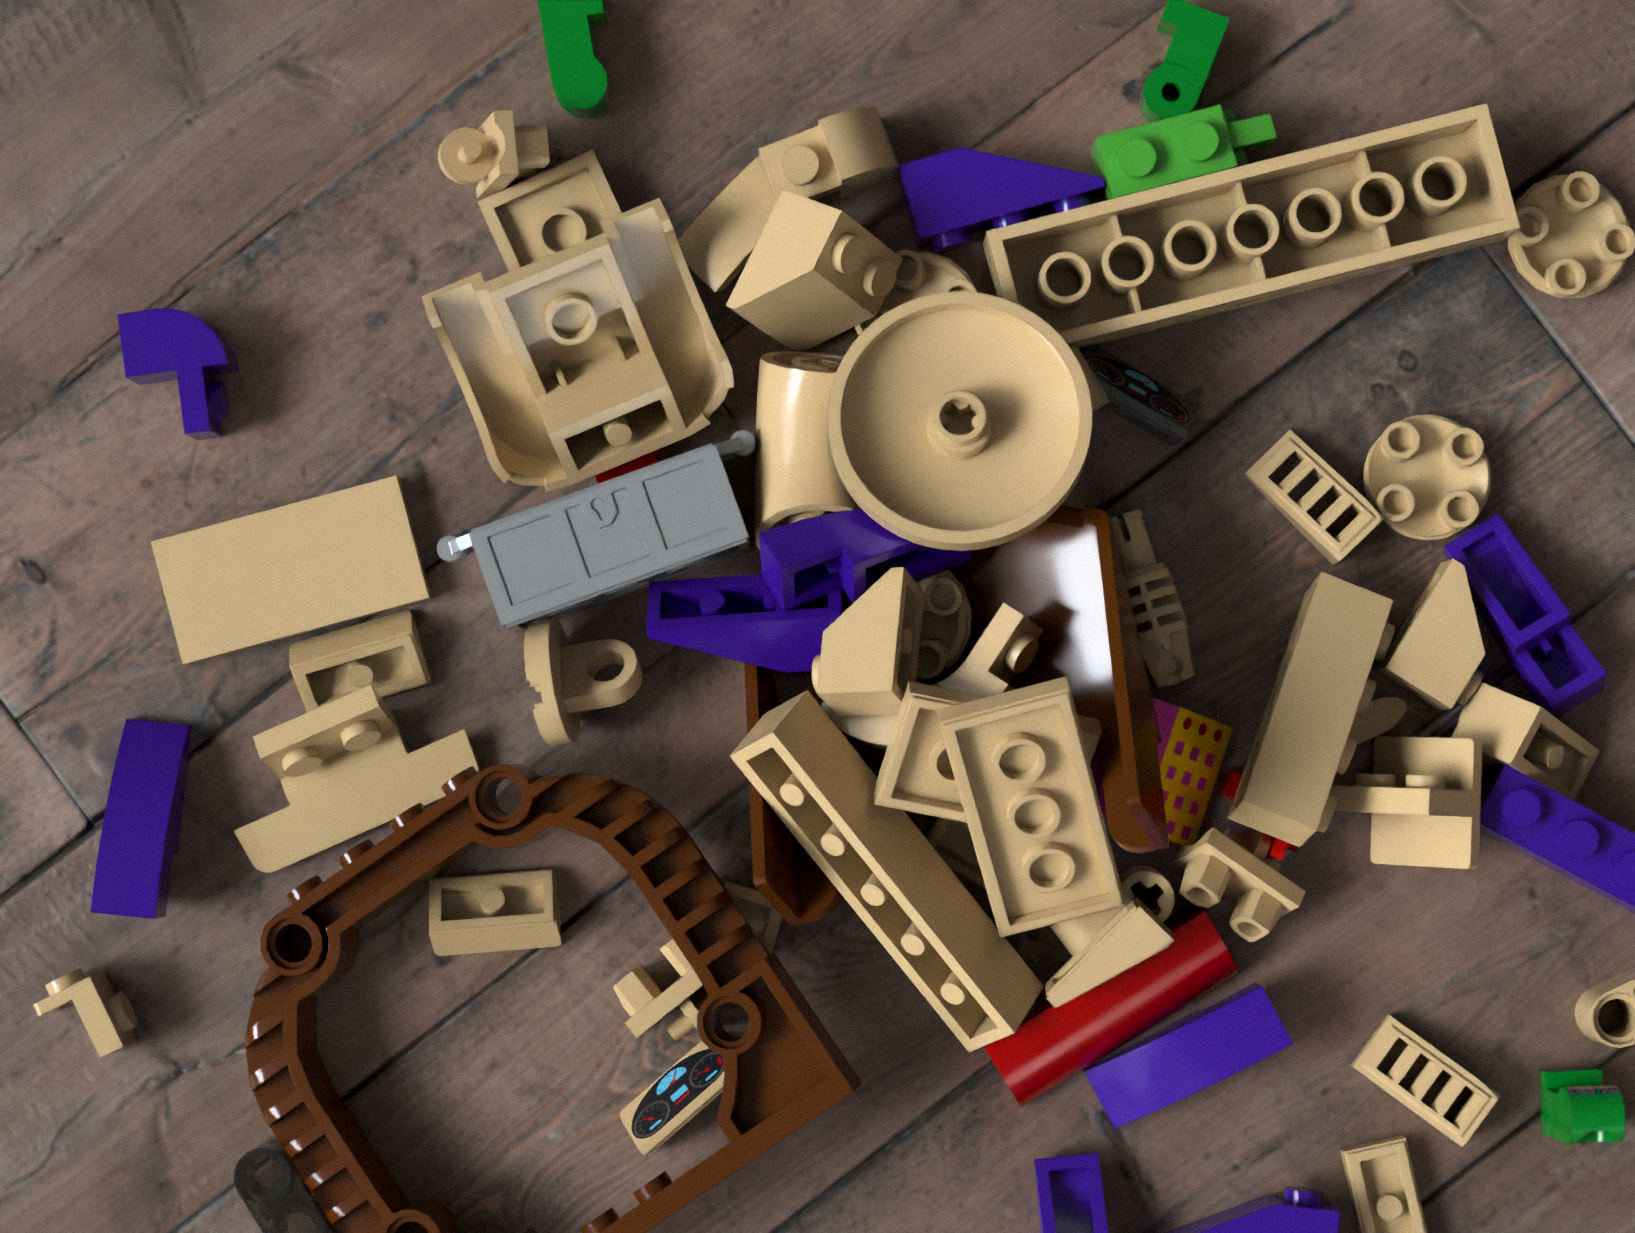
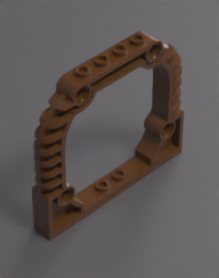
M523 764L493 765L479 773L474 766L469 767L442 785L441 789L446 796L431 807L425 809L422 803H418L394 818L389 823L394 833L374 846L372 841L368 839L344 853L337 860L342 869L323 882L319 875L314 876L288 893L286 898L291 905L274 916L265 925L260 938L261 953L269 967L261 975L252 997L254 999L245 1033L249 1084L267 1126L272 1129L283 1146V1151L289 1160H292L303 1177L305 1185L314 1194L325 1211L327 1219L331 1225H334L338 1233H407L409 1222L422 1224L428 1233H458V1225L454 1215L444 1204L434 1200H419L411 1203L406 1198L333 1088L317 1049L316 1004L318 996L338 983L353 967L359 951V928L479 844L491 849L527 846L545 838L559 827L599 843L630 874L697 974L709 996L702 1003L698 1012L697 1030L702 1042L710 1050L724 1055L723 1091L716 1122L730 1142L674 1181L664 1171L633 1193L640 1203L621 1217L611 1207L580 1229L582 1233H647L863 1084L776 954L770 955L679 820L650 795L622 781L601 775L558 773L540 776L533 768ZM507 778L512 780L521 792L520 804L512 814L504 812L496 801L498 785ZM297 925L304 927L312 939V948L306 958L298 956L291 945V934ZM726 1002H734L746 1010L749 1016V1028L744 1036L731 1035L722 1027L720 1012Z

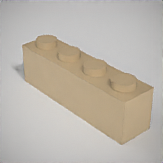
M1321 572L1302 600L1227 819L1297 847H1301L1316 831L1322 833L1326 831L1338 802V796L1329 793L1335 774L1337 772L1343 775L1346 772L1357 745V738L1349 736L1355 715L1361 718L1364 716L1375 692L1376 681L1368 679L1374 659L1381 661L1384 658L1394 635L1395 625L1387 623L1394 600L1324 572Z

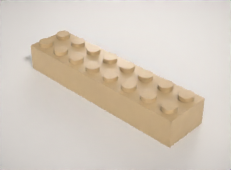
M1486 103L986 231L983 247L996 297L1007 299L1035 313L1053 327L1069 347L1081 349L1503 241L1518 230L1520 225Z

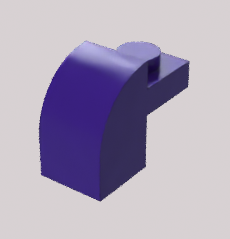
M161 308L117 314L125 378L138 385L178 380L184 434L196 440L222 437L220 420L229 419V403L224 383L215 382L214 375L239 371L235 354L223 336L196 316L181 310Z

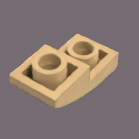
M760 156L754 159L730 182L678 240L687 266L714 292L724 291L746 265L777 202Z

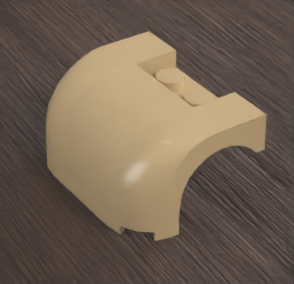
M660 198L601 221L600 224L604 233L499 277L485 282L482 273L478 272L421 296L431 326L448 357L472 413L487 459L492 470L503 483L510 480L519 485L545 486L546 492L572 486L687 438L710 425L709 417L725 400L729 388H734L733 369L702 303L671 220Z

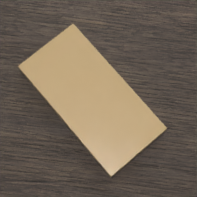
M397 475L151 541L183 665L197 663L432 599L400 477Z
M1067 676L936 710L1000 938L1126 906Z

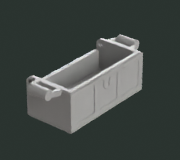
M739 430L728 441L715 445L710 443L474 528L470 533L461 537L445 536L437 544V553L440 558L451 564H460L465 561L469 554H476L501 627L516 633L526 631L529 624L533 623L532 621L551 617L560 619L649 587V582L665 581L749 551V547L752 544L723 463L736 458L743 461L751 459L755 455V438L749 431Z

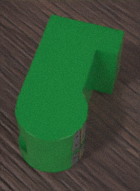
M537 0L552 86L560 106L568 114L576 118H591L598 115L607 107L611 97V86L603 65L596 59L591 27L608 24L604 0Z
M1168 0L1156 31L1169 35L1172 38L1161 66L1151 72L1142 87L1139 98L1141 113L1148 122L1152 123L1192 112L1198 102L1230 18L1183 0Z
M1597 1067L1539 1069L1542 1134L1564 1144L1622 1142L1625 1134L1623 1097L1617 1085H1603L1602 1069Z

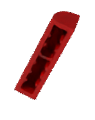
M1196 909L1168 926L1175 939L1168 948L1065 1005L1062 1004L1055 1008L1049 1001L1043 1003L1026 1014L1014 1034L984 1046L1021 1108L1238 974V969L1228 949L1205 911Z

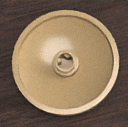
M958 291L936 293L916 298L891 309L869 325L852 343L836 371L830 390L827 417L829 443L834 464L847 491L858 506L883 528L910 542L930 548L955 551L984 549L1012 541L1030 532L1047 520L1067 499L1081 475L1089 451L1092 432L1091 395L1084 372L1072 349L1053 327L1035 313L1007 299L989 294Z

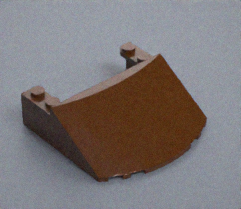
M1061 505L1047 520L1030 532L998 546L971 550V561L949 569L964 586L972 609L971 636L958 661L942 675L919 683L933 685L953 674L967 659L1003 602L1020 612L1042 628L1043 632L1037 639L1039 643L1038 650L1030 665L1023 672L1015 673L1008 684L1015 689L1067 676L1076 714L1099 719L1102 729L1093 757L1100 756L1107 825L1110 834L1120 847L1133 853H1146L1169 848L1157 743L1162 742V737L1112 520L1108 512L1089 505H1085L1084 510ZM846 594L847 605H848V608H849V601H850V599H849V597H848L847 594ZM744 662L747 734L765 713L806 690L810 692L821 706L823 700L813 687L812 671L785 673ZM841 731L878 778L885 752L873 748ZM749 781L752 868L755 887L792 927L825 918L841 904L843 896Z

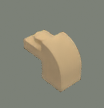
M861 107L818 120V126L758 149L759 156L777 200L783 189L811 200H816L838 191L842 199L898 177L899 163L879 112L875 107Z

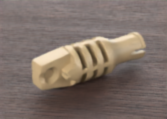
M1135 510L1123 514L1130 534L1129 541L1121 518L1115 516L1111 520L1143 659L1157 687L1163 688L1184 682L1196 676L1188 633L1189 626L1170 569L1165 567L1164 562L1157 563L1142 518V510Z

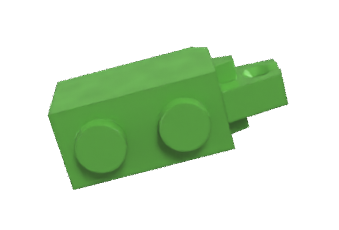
M1220 104L1096 137L1090 154L1096 176L1103 177L1105 187L1101 195L1103 201L1247 165L1246 152L1272 145L1274 140H1277L1270 113L1236 121L1234 110L1222 111Z

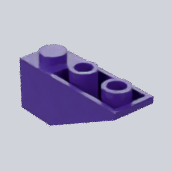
M957 148L900 164L898 169V180L918 249L933 245L935 253L952 251L970 244L971 238L969 234L1028 221L1033 216L1054 210L1055 213L1093 204L1092 200L1100 198L1105 187L1103 177L965 148Z

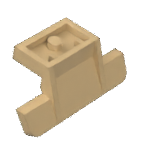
M368 685L253 736L260 759L280 779L290 806L233 831L252 865L261 872L272 873L389 822L418 803H422L425 806L445 797L446 795L441 789L442 785L469 767L474 766L476 771L479 772V763L469 734L465 729L410 752L392 710L373 686Z

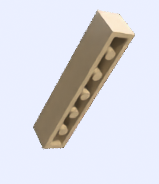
M808 690L765 713L731 753L730 757L968 1052L1014 1034L1044 985L1005 937L1000 938L996 925L905 811L874 804L873 790L877 776Z

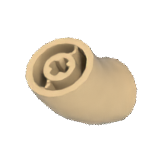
M777 351L762 354L760 357L754 477L756 546L759 549V533L798 520L840 511L861 509L839 477L829 443L828 402L831 386L836 371L844 357L843 354L815 351Z

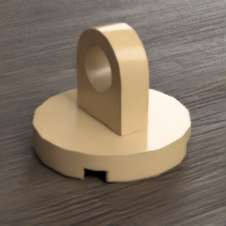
M551 617L532 621L533 623L529 624L528 629L525 631L524 659L526 679L530 681V687H535L536 692H541L542 703L534 704L535 709H532L540 735L549 746L575 743L580 733L581 711L612 707L626 702L636 694L643 678L640 663L635 651L627 643L620 640L603 639L569 645L564 628L558 618ZM610 664L624 666L621 673L612 680H594L596 673L604 666Z

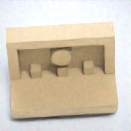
M1378 736L1374 739L1373 774L1356 773V786H1331L1329 793L1338 796L1335 811L1372 813L1370 848L1372 863L1454 869H1476L1479 866L1482 741L1480 739Z

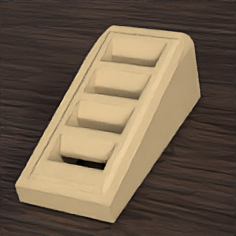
M1288 430L1243 474L1332 565L1340 562L1384 519L1365 497L1292 430ZM1293 453L1301 463L1276 485L1269 476ZM1311 472L1319 481L1298 502L1293 501L1287 494ZM1329 490L1337 499L1314 520L1306 512ZM1348 509L1355 518L1333 538L1326 529Z
M1132 897L1126 903V906H1123L1045 983L1046 999L1055 1008L1062 1004L1065 1005L1168 948L1175 941L1173 933L1138 897L1135 899Z
M1387 1014L1350 1065L1461 1147L1469 1141L1500 1097L1489 1086L1389 1014ZM1399 1038L1407 1044V1047L1385 1075L1377 1067ZM1421 1054L1429 1061L1408 1090H1405L1399 1083ZM1444 1071L1451 1077L1431 1105L1427 1106L1421 1100L1440 1073ZM1464 1087H1466L1472 1094L1454 1119L1449 1122L1443 1116Z

